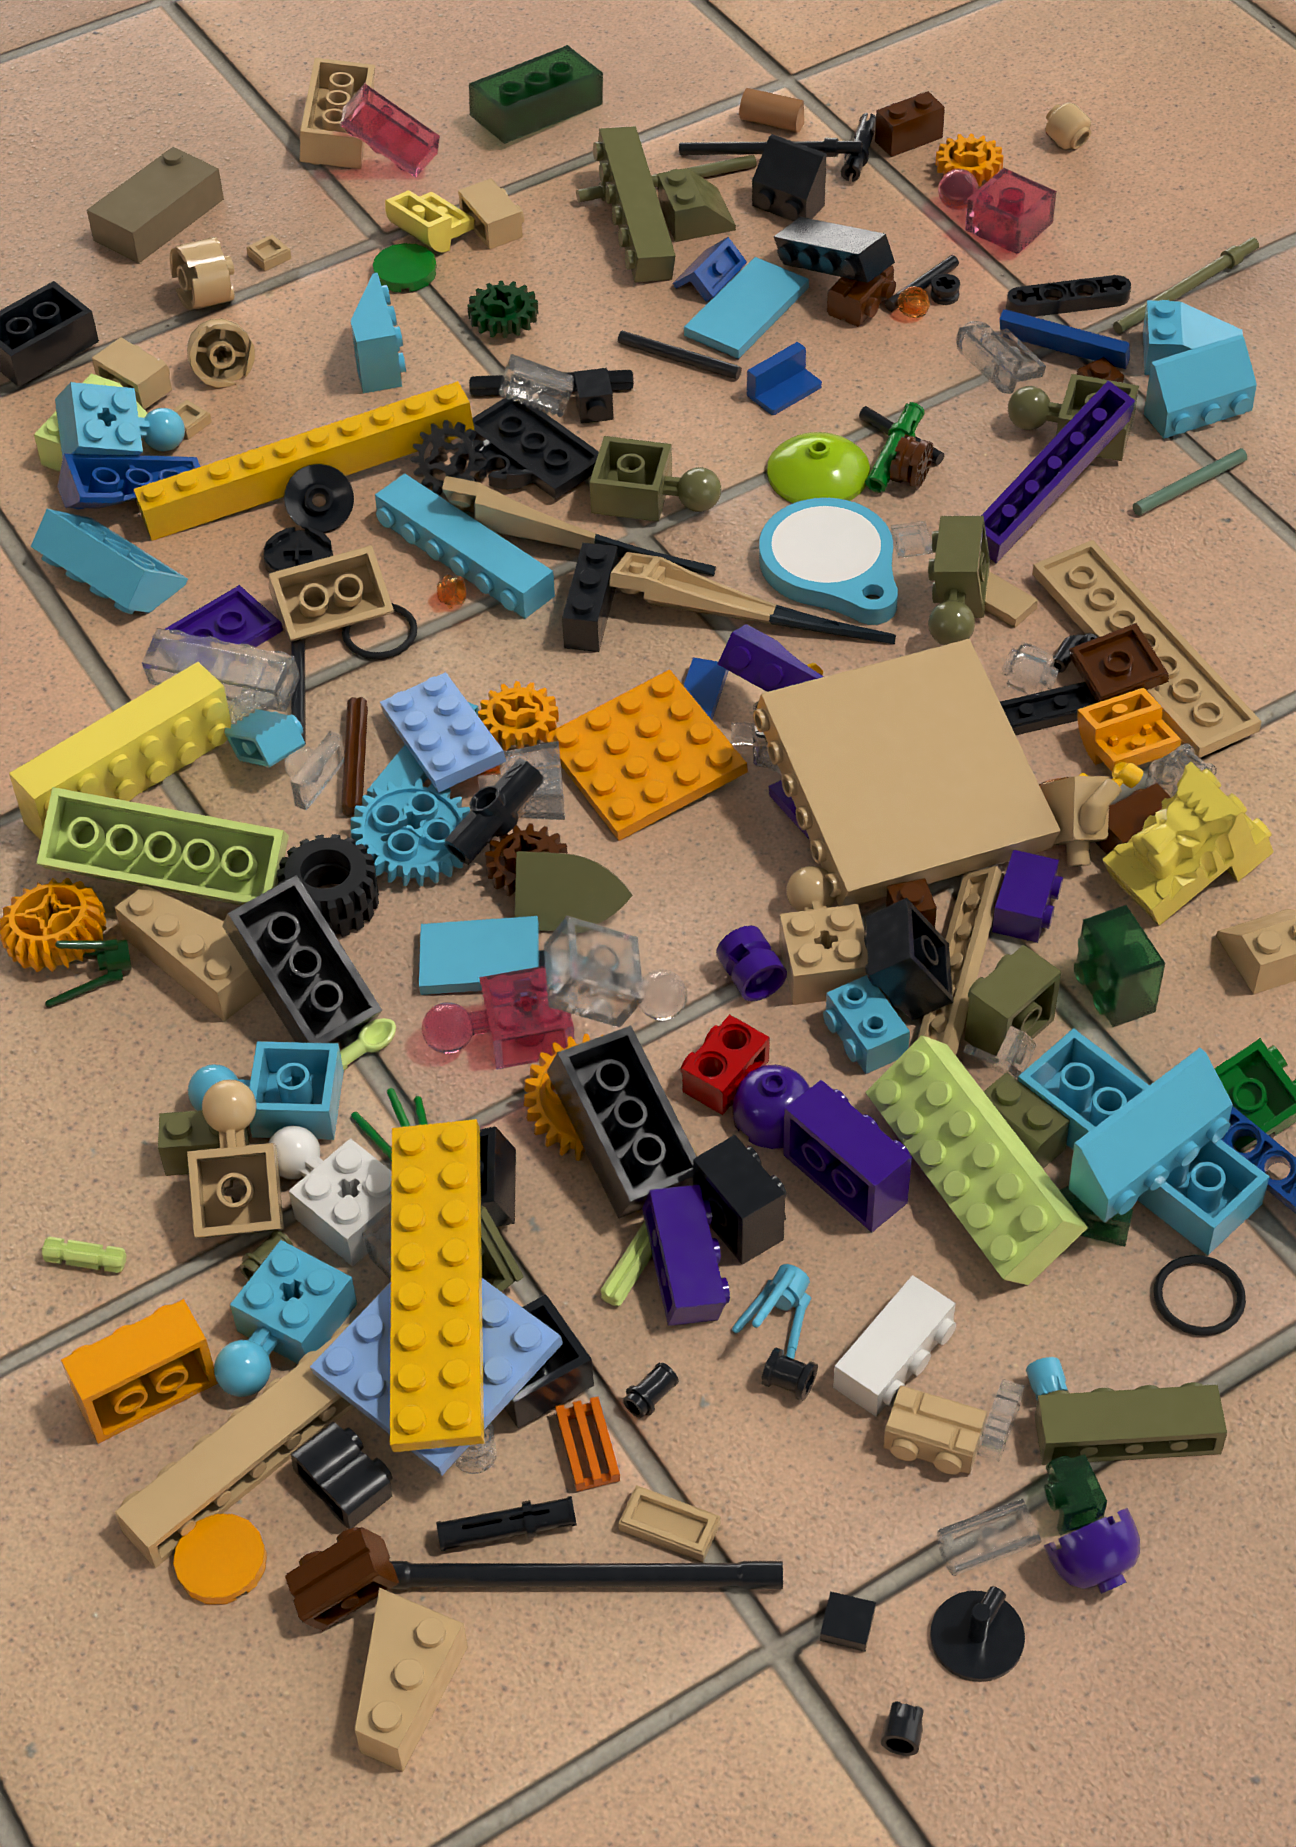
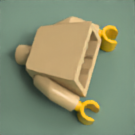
M1120 762L1112 770V779L1109 776H1088L1085 773H1081L1078 776L1040 785L1061 830L1053 845H1066L1067 866L1091 865L1090 843L1103 841L1108 837L1109 805L1122 792L1120 788L1122 783L1129 788H1133L1140 782L1144 773L1141 768L1133 763Z

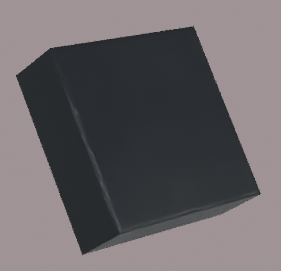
M830 1591L820 1632V1641L866 1652L876 1602Z

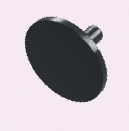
M990 1586L987 1592L966 1591L958 1593L947 1599L936 1611L931 1624V1645L939 1662L952 1674L969 1681H992L1009 1673L1020 1660L1025 1644L1024 1626L1016 1610L1005 1601L1006 1594L1001 1589Z

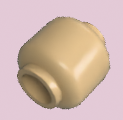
M1069 102L1061 106L1059 104L1055 105L1046 116L1048 120L1045 127L1046 134L1062 149H1078L1091 135L1090 118L1074 103Z

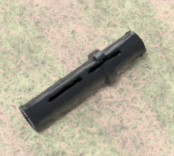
M868 113L862 114L852 140L863 142L862 154H844L845 162L841 168V176L846 181H849L851 174H853L852 182L858 180L862 167L868 162V150L876 125V115L872 113L868 121H866Z
M568 1496L564 1499L532 1505L531 1500L523 1501L522 1507L482 1513L443 1522L437 1521L436 1525L442 1552L446 1551V1549L527 1534L528 1538L537 1537L536 1532L571 1525L577 1526L572 1496Z

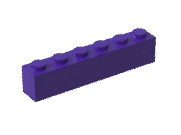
M1109 380L981 515L984 516L989 557L994 563H997L1130 421L1135 400Z

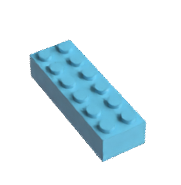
M1074 1028L1018 1076V1081L1070 1120L1066 1145L1074 1150V1143L1149 1086ZM1220 1139L1215 1143L1209 1141L1200 1148L1198 1155L1191 1163L1184 1167L1181 1165L1177 1166L1169 1173L1167 1179L1159 1188L1153 1191L1150 1189L1146 1190L1137 1200L1206 1255H1209L1263 1204L1270 1176Z

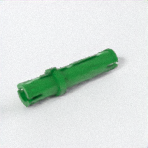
M914 402L906 403L898 421L891 425L888 431L889 438L877 458L872 471L865 480V484L870 490L877 493L886 490L890 481L891 462L895 460L897 454L895 449L898 442L905 434L916 437V428L925 415V410L919 404Z

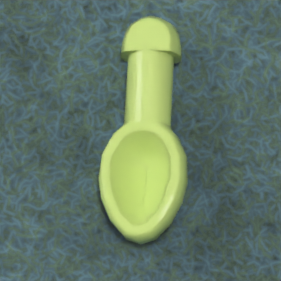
M386 1018L375 1019L362 1027L358 1034V1039L340 1051L343 1070H346L350 1063L366 1052H379L387 1047L395 1036V1022Z

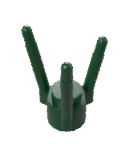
M117 939L105 941H57L55 946L59 949L95 950L93 953L85 952L83 957L97 956L99 971L108 970V974L47 1000L45 1006L52 1007L109 982L123 980L122 971L132 970L127 939L118 941Z

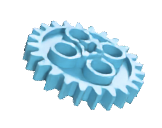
M402 778L400 787H396L394 783L387 781V791L384 792L375 786L373 788V797L363 795L362 806H355L354 817L351 818V838L355 839L356 845L363 844L367 848V853L371 854L374 860L376 876L387 872L389 883L394 881L397 876L402 877L403 886L408 885L410 878H416L419 886H423L424 877H430L434 883H438L440 872L451 877L453 866L457 868L463 867V862L451 854L444 845V840L470 812L469 807H462V797L450 799V788L438 793L432 783L428 788L423 787L422 778H418L415 786H410L406 778Z

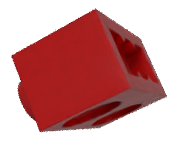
M729 1014L720 1026L715 1025L710 1029L704 1044L696 1053L691 1052L683 1061L680 1069L682 1073V1092L723 1115L733 1104L738 1084L751 1071L765 1066L769 1062L770 1037Z

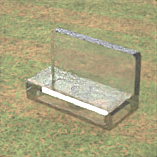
M1010 1026L997 1056L969 1044L966 1045L964 1052L975 1062L1002 1074L1008 1072L1018 1080V1076L1027 1069L1037 1044L1026 1032Z

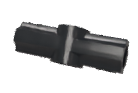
M519 758L494 786L484 787L474 794L469 804L471 811L444 840V845L448 851L461 862L469 865L493 837L503 836L510 832L518 822L517 811L543 783L544 777L539 770L533 767L527 760Z

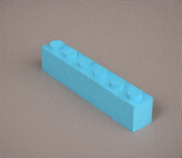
M403 474L375 494L376 516L384 527L391 528L408 543L414 544L425 551L433 560L440 561L457 576L463 577L474 584L482 593L489 594L501 602L506 609L514 611L526 619L555 597L553 570L407 474Z

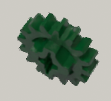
M499 281L498 285L487 283L486 290L477 288L476 296L469 297V304H467L468 318L471 319L472 327H478L480 334L490 331V337L492 338L497 333H502L503 338H507L508 334L511 333L519 336L521 328L529 331L531 329L530 323L537 322V314H539L538 300L535 299L534 291L528 292L526 285L517 288L515 281H512L509 286L504 285L503 281Z

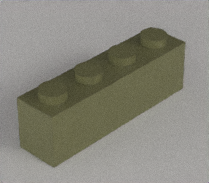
M1191 1382L1180 1387L1167 1388L1144 1385L1134 1390L1117 1391L1111 1388H1098L1084 1393H1069L1057 1390L1046 1395H1038L1035 1411V1424L1042 1465L1222 1454L1227 1436L1218 1384L1203 1385Z

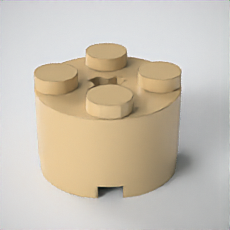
M217 237L181 244L171 249L169 258L172 278L178 277L181 288H176V292L187 310L200 309L234 300V290L230 281V275L234 274V265L229 255H223Z

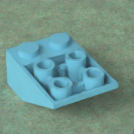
M378 273L372 274L350 320L357 373L363 394L402 387L401 373L406 372L403 353H398L400 347L403 346L401 330L399 326L394 327L397 325L394 306H387L391 305L388 286H381Z

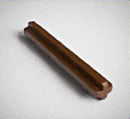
M351 697L347 701L341 800L342 813L346 816L354 815L356 805L362 806L368 715L367 700L363 697Z

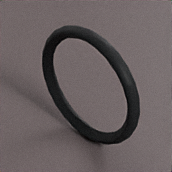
M392 603L394 611L403 615L409 622L410 633L403 644L389 651L370 652L356 646L349 634L351 625L343 627V641L348 649L361 657L369 659L391 658L407 650L414 642L418 629L416 619L407 609Z
M1188 1255L1170 1261L1157 1275L1153 1287L1154 1300L1163 1318L1175 1328L1193 1335L1209 1336L1220 1334L1230 1329L1238 1322L1244 1313L1246 1305L1245 1289L1237 1274L1223 1262L1204 1255ZM1188 1264H1204L1214 1267L1226 1275L1235 1288L1237 1296L1235 1310L1224 1322L1214 1326H1194L1179 1320L1169 1311L1163 1299L1162 1288L1168 1275L1176 1268Z

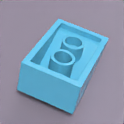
M1147 300L1143 325L1144 375H1150L1151 362L1239 334L1243 336V330L1180 301Z

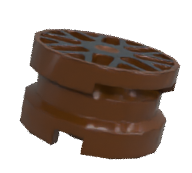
M906 434L904 437H901L895 449V452H897L895 460L891 462L890 480L898 483L907 481L910 482V486L920 488L926 479L932 462L933 443L926 440L917 442L915 437Z

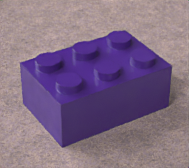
M820 1080L785 1107L783 1155L871 1233L908 1204L912 1156L908 1149L900 1141H893L882 1132L872 1117L866 1114L862 1115L855 1109L840 1090L832 1089L824 1081Z

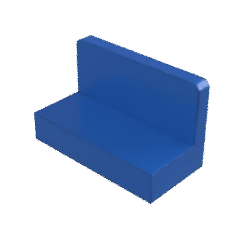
M727 237L706 249L672 284L677 289L691 282L703 299L708 301L716 296L746 265L747 261L730 238Z
M799 342L790 345L747 370V397L771 415L778 414L822 388V381L806 369V348Z

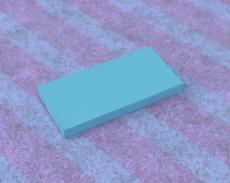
M754 257L684 326V336L739 359L809 288V279Z

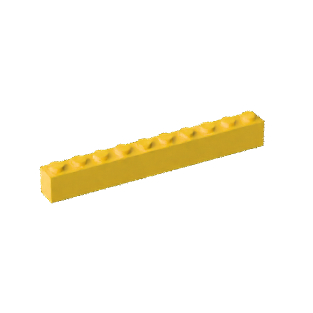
M457 381L135 488L133 490L143 522L153 541L284 497L290 478L298 470L308 465H329L347 476L418 452V450L413 448V444L422 445L424 440L421 438L420 433L424 432L430 435L432 433L431 424L433 423L443 429L444 420H448L452 423L454 429L456 423L460 422L465 425V431L468 429L474 430L470 402ZM448 437V439H449L450 441L458 438V437Z

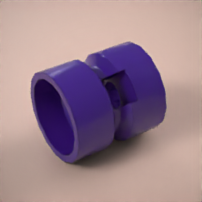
M743 926L733 930L721 940L716 949L717 958L729 976H732L733 983L745 1000L758 1001L769 997L784 984L787 978L786 968L775 952L771 950L770 944L756 926Z

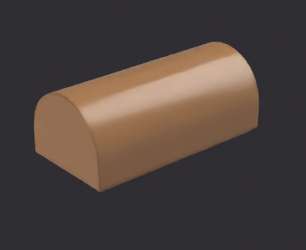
M746 88L740 102L739 117L741 120L800 132L804 125V100Z

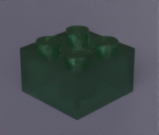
M1127 905L1083 919L1081 935L1078 938L1077 960L1074 963V973L1078 982L1081 985H1086L1092 994L1095 1008L1099 1014H1105L1112 1027H1116L1155 1013L1165 962Z

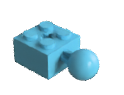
M70 382L55 398L62 459L64 454L140 455L143 452L141 438L157 451H170L179 446L185 435V426L182 418L178 413L169 408H156L150 411L144 418L138 417L135 388Z
M257 1041L251 1080L238 1079L235 1073L225 1066L217 1064L207 1065L197 1070L191 1077L188 1085L189 1100L197 1111L202 1110L204 1095L212 1085L222 1080H237L247 1085L256 1099V1114L250 1123L252 1137L271 1138L278 1130L284 1127L300 1126L311 1131L317 1139L334 1140L344 1075L339 1044Z
M280 1240L230 1304L237 1332L249 1337V1339L231 1342L222 1348L217 1355L214 1364V1375L219 1386L228 1394L236 1397L254 1395L269 1380L271 1373L269 1355L272 1351L298 1364L305 1354L310 1351H317L327 1343L357 1305L352 1277Z

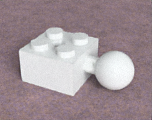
M287 1126L278 1130L271 1137L268 1143L276 1145L279 1176L287 1179L303 1178L289 1190L295 1219L353 1267L391 1233L392 1171L351 1138L323 1161L320 1158V1145L317 1138L304 1127Z

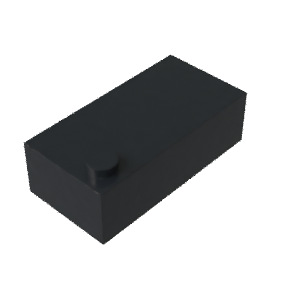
M297 875L227 913L222 927L295 1042L339 1043L361 1030L367 1023L377 1019L382 1012L378 1002Z
M631 1025L557 1052L547 1070V1074L618 1219L641 1210L650 1190L693 1185V1159L697 1156Z

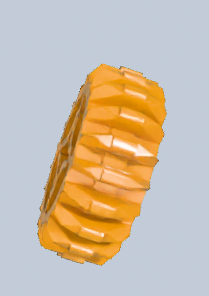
M52 878L48 884L44 885L37 881L35 888L31 890L23 888L22 896L11 897V905L2 908L3 917L0 918V940L3 947L6 948L9 957L12 958L13 962L21 964L23 969L33 967L36 972L47 967L53 973L59 965L69 968V962L79 960L83 962V954L85 952L93 953L95 950L59 949L55 946V943L57 941L71 940L103 941V931L107 929L103 904L99 901L92 887L87 888L82 881L72 883L69 878H65L61 883Z

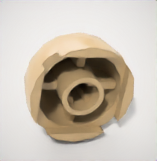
M223 318L210 319L199 324L191 333L187 343V358L193 372L205 384L217 388L231 387L237 384L234 381L241 379L243 376L246 377L250 373L255 361V349L247 332L237 323Z

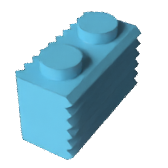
M255 709V713H249V717L244 716L242 721L237 720V724H231V728H225L224 731L240 762L255 763L259 766L262 765V767L268 766L270 768L305 746V741L301 735L303 734V727L299 720L292 714L285 715L276 711L269 712Z

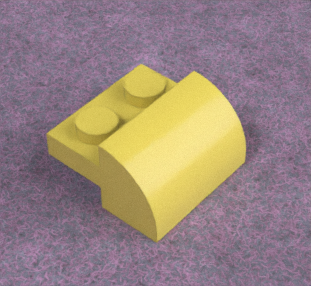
M408 190L385 200L386 215L391 223L438 252L450 251L451 239L474 229V218L432 191L419 197Z

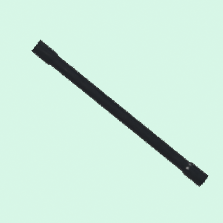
M390 1561L399 1580L398 1585L391 1589H408L410 1587H739L741 1589H783V1561H741L739 1563H410L408 1561Z

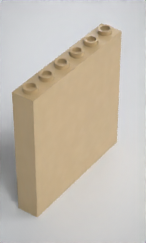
M970 639L765 692L760 695L757 708L753 713L755 726L759 732L764 733L767 739L769 758L780 769L783 790L787 797H792L796 806L798 825L802 830L807 831L811 841L810 850L814 861L817 864L821 863L822 868L829 873L825 875V879L832 885L830 896L836 898L839 906L861 904L887 896V886L923 878L926 879L927 884L1010 861L1013 850L1034 854L1051 849L1061 831Z

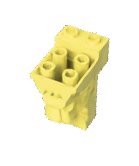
M1192 762L1185 766L1183 775L1177 783L1176 794L1171 798H1165L1161 802V811L1155 812V816L1150 815L1145 820L1142 831L1133 835L1127 843L1118 844L1114 850L1102 859L1109 875L1159 926L1223 872L1227 871L1239 882L1274 853L1269 841V837L1272 834L1267 826L1258 818L1252 821L1245 814L1247 809L1233 793L1226 796L1219 789L1221 784L1215 775L1207 768L1201 771Z

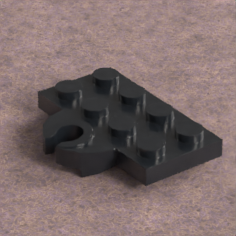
M515 391L473 417L474 430L477 433L474 440H480L484 443V446L478 452L487 456V460L479 462V467L485 470L484 474H478L479 478L487 477L488 472L491 470H500L492 471L488 475L489 486L501 489H515L534 483L551 497L557 499L592 476L599 451Z

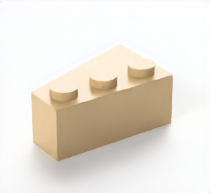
M379 1588L355 1725V1734L360 1753L402 1772L404 1771L468 1648L464 1623Z

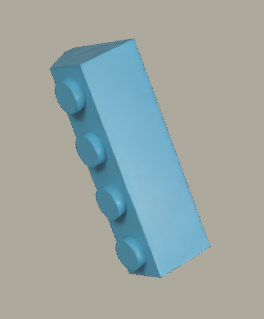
M46 509L30 546L43 554L41 559L44 562L55 567H63L66 569L65 575L81 583H88L91 585L89 590L92 593L103 598H111L115 601V608L128 614H134V611L152 612L183 588L188 581V578L93 518Z
M1198 1048L1074 1143L1069 1190L1102 1221L1107 1222L1117 1213L1120 1215L1127 1213L1135 1205L1141 1194L1148 1189L1153 1191L1159 1188L1173 1169L1179 1165L1184 1167L1191 1163L1198 1155L1200 1148L1209 1141L1213 1143L1219 1141L1228 1132L1233 1104L1204 1050Z

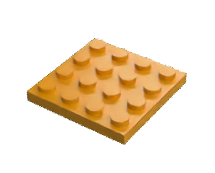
M670 669L550 731L549 737L544 742L618 841L748 772L747 762Z

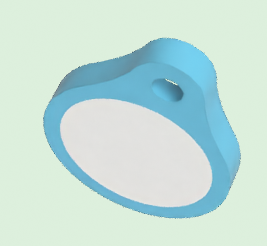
M813 498L788 505L775 513L767 521L762 529L759 540V564L764 578L777 592L796 602L829 609L867 625L882 624L894 617L897 611L898 588L892 571L893 538L886 523L876 513L848 500ZM867 595H877V596H879L880 598H879V599H868V598H866L865 596H867Z

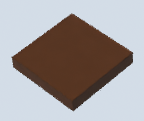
M1137 623L1069 649L1072 662L1097 703L1141 688L1149 690L1169 682V673Z

